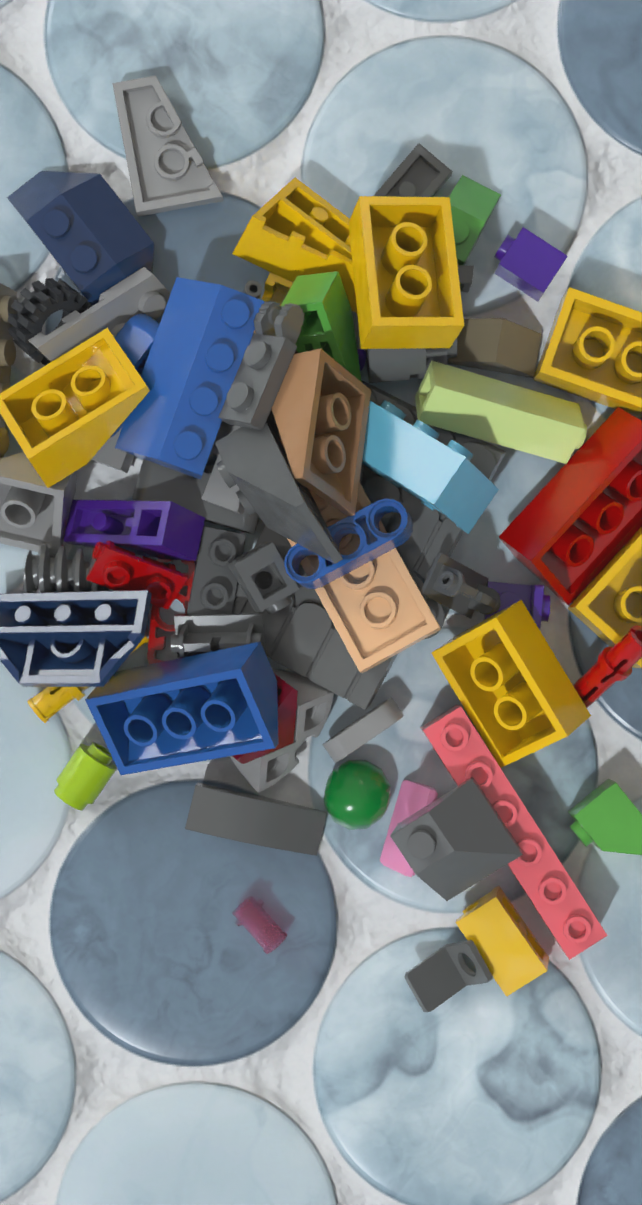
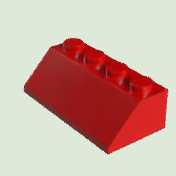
M618 407L499 536V539L517 560L568 606L642 527V421Z

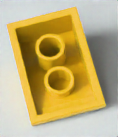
M106 328L0 393V414L47 488H50L87 465L150 390L109 329Z

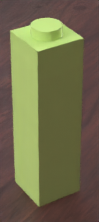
M431 361L415 395L417 418L425 424L567 464L574 449H579L582 446L587 433V426L583 421L580 405L435 361Z

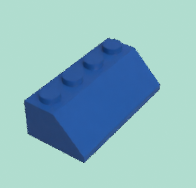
M176 277L141 374V378L146 383L150 392L125 419L115 449L201 480L222 422L218 418L240 367L245 350L251 342L255 330V316L259 313V308H261V304H264L265 301L220 284Z
M261 642L116 671L104 687H95L85 699L120 775L274 749L279 743L277 679Z

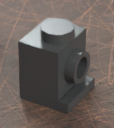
M263 542L227 563L228 568L233 572L254 611L262 612L266 609L268 614L275 613L292 602L289 595L299 590L296 582L286 573L284 561L273 542ZM264 571L269 576V584L265 588L260 589L255 583V578L258 573Z

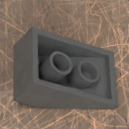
M267 421L261 430L240 427L215 442L222 461L216 464L217 469L229 488L237 484L240 490L236 494L249 516L257 512L267 528L334 564L343 560L310 490L294 479L285 448Z

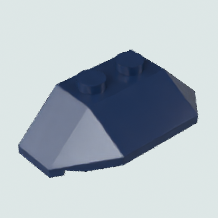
M41 171L7 197L92 306L98 303L100 294L141 268L145 267L151 273L153 272L154 242L101 174Z
M148 590L0 594V661L23 687H104L145 637L152 594Z

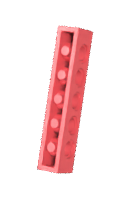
M456 704L420 727L456 785L459 786L473 777L523 851V855L507 865L568 959H572L608 936L463 708Z

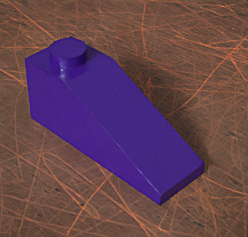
M72 500L63 542L95 548L98 541L106 543L110 540L114 542V545L132 551L135 555L158 559L196 561L205 517L172 501Z

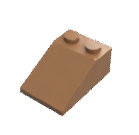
M322 349L297 353L293 355L271 408L294 479L346 516H354L371 390Z

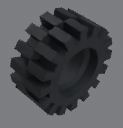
M46 278L45 285L39 280L33 282V292L24 288L20 294L25 299L22 303L14 300L11 306L17 311V314L8 315V322L13 325L8 330L9 334L14 338V343L37 363L40 364L41 362L45 366L50 361L28 340L42 331L45 321L54 312L63 309L62 318L75 310L81 314L92 307L85 297L62 280L57 282L53 278ZM61 318L60 323L58 324V326H57L54 330H56L57 328H59L60 326H62V325L64 324L63 321H62V318Z

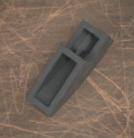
M198 782L195 785L185 829L234 841L317 856L327 812Z

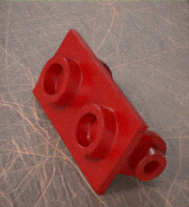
M110 540L106 543L98 541L95 545L92 558L96 559L86 577V580L115 591L148 590L152 594L150 603L167 610L188 579V575L177 571L174 564L169 563L166 565L145 556L139 558L135 556L134 552L118 547Z

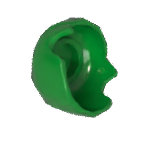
M348 760L333 769L329 775L324 791V805L335 823L349 830L367 829L385 815L390 803L391 786L380 767L367 760Z

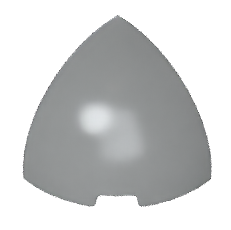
M272 669L275 674L298 691L294 743L245 764H241L234 757L230 756L242 776L258 793L277 783L299 763V759L295 756L296 751L307 737L313 736L317 738L320 735L328 718L334 693L300 674Z

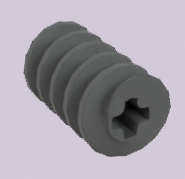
M45 543L42 544L37 555H32L31 550L28 552L23 578L24 593H37L38 589L40 593H55L56 590L57 592L115 590L86 580L96 559L91 558L90 562H85L82 548L77 549L72 560L67 559L65 546L59 547L55 557H50L48 545Z

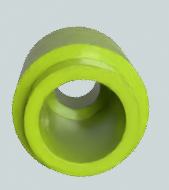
M92 742L90 746L80 744L56 779L58 785L54 793L69 806L81 811L84 810L87 804H93L117 770V767L112 762L113 758L109 750L96 742Z

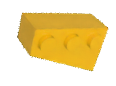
M295 177L251 217L232 254L292 282L300 275L338 271L352 311L357 313L348 223L350 219Z

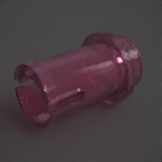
M250 896L232 912L237 919L235 924L238 927L243 925L264 949L263 951L269 954L286 939L288 934L285 931L283 932L262 908L264 902L261 899L256 901L253 896Z

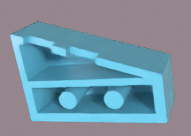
M384 400L380 406L370 401L362 464L396 487H400L420 499L421 503L432 511L436 509L444 514L458 528L469 534L499 490L470 462L474 455L453 440H450L447 446L437 440L439 434L420 420H416L413 426L404 421L406 414L388 401Z

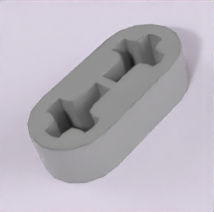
M391 697L335 734L322 745L334 763H336L389 728L404 715Z

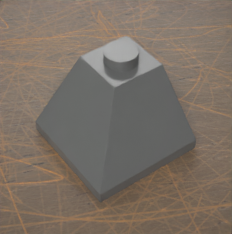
M473 777L398 823L390 835L414 873L446 901L523 855V851Z

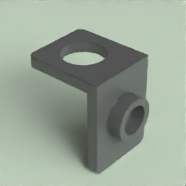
M472 940L446 944L406 972L404 976L423 1012H431L468 985L488 983L493 979L491 972ZM462 953L466 954L473 961L476 972H473L466 965Z

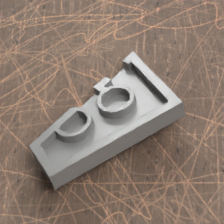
M156 75L112 83L137 216L224 201L220 190L210 176L196 147H194Z
M143 267L100 294L97 304L81 314L76 310L62 318L64 323L62 326L48 335L40 332L28 341L52 362L106 328L109 329L115 338L125 323L137 314H147L157 320L164 313L171 293L153 273Z

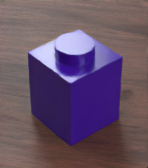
M523 227L516 238L508 234L497 250L494 258L498 259L500 263L494 274L538 302L568 256Z

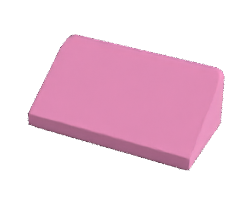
M403 780L380 856V862L384 866L411 878L415 873L390 835L398 823L437 799L438 793L434 787L411 780Z

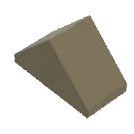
M504 318L464 319V327L457 337V357L448 358L447 363L534 378L541 333Z

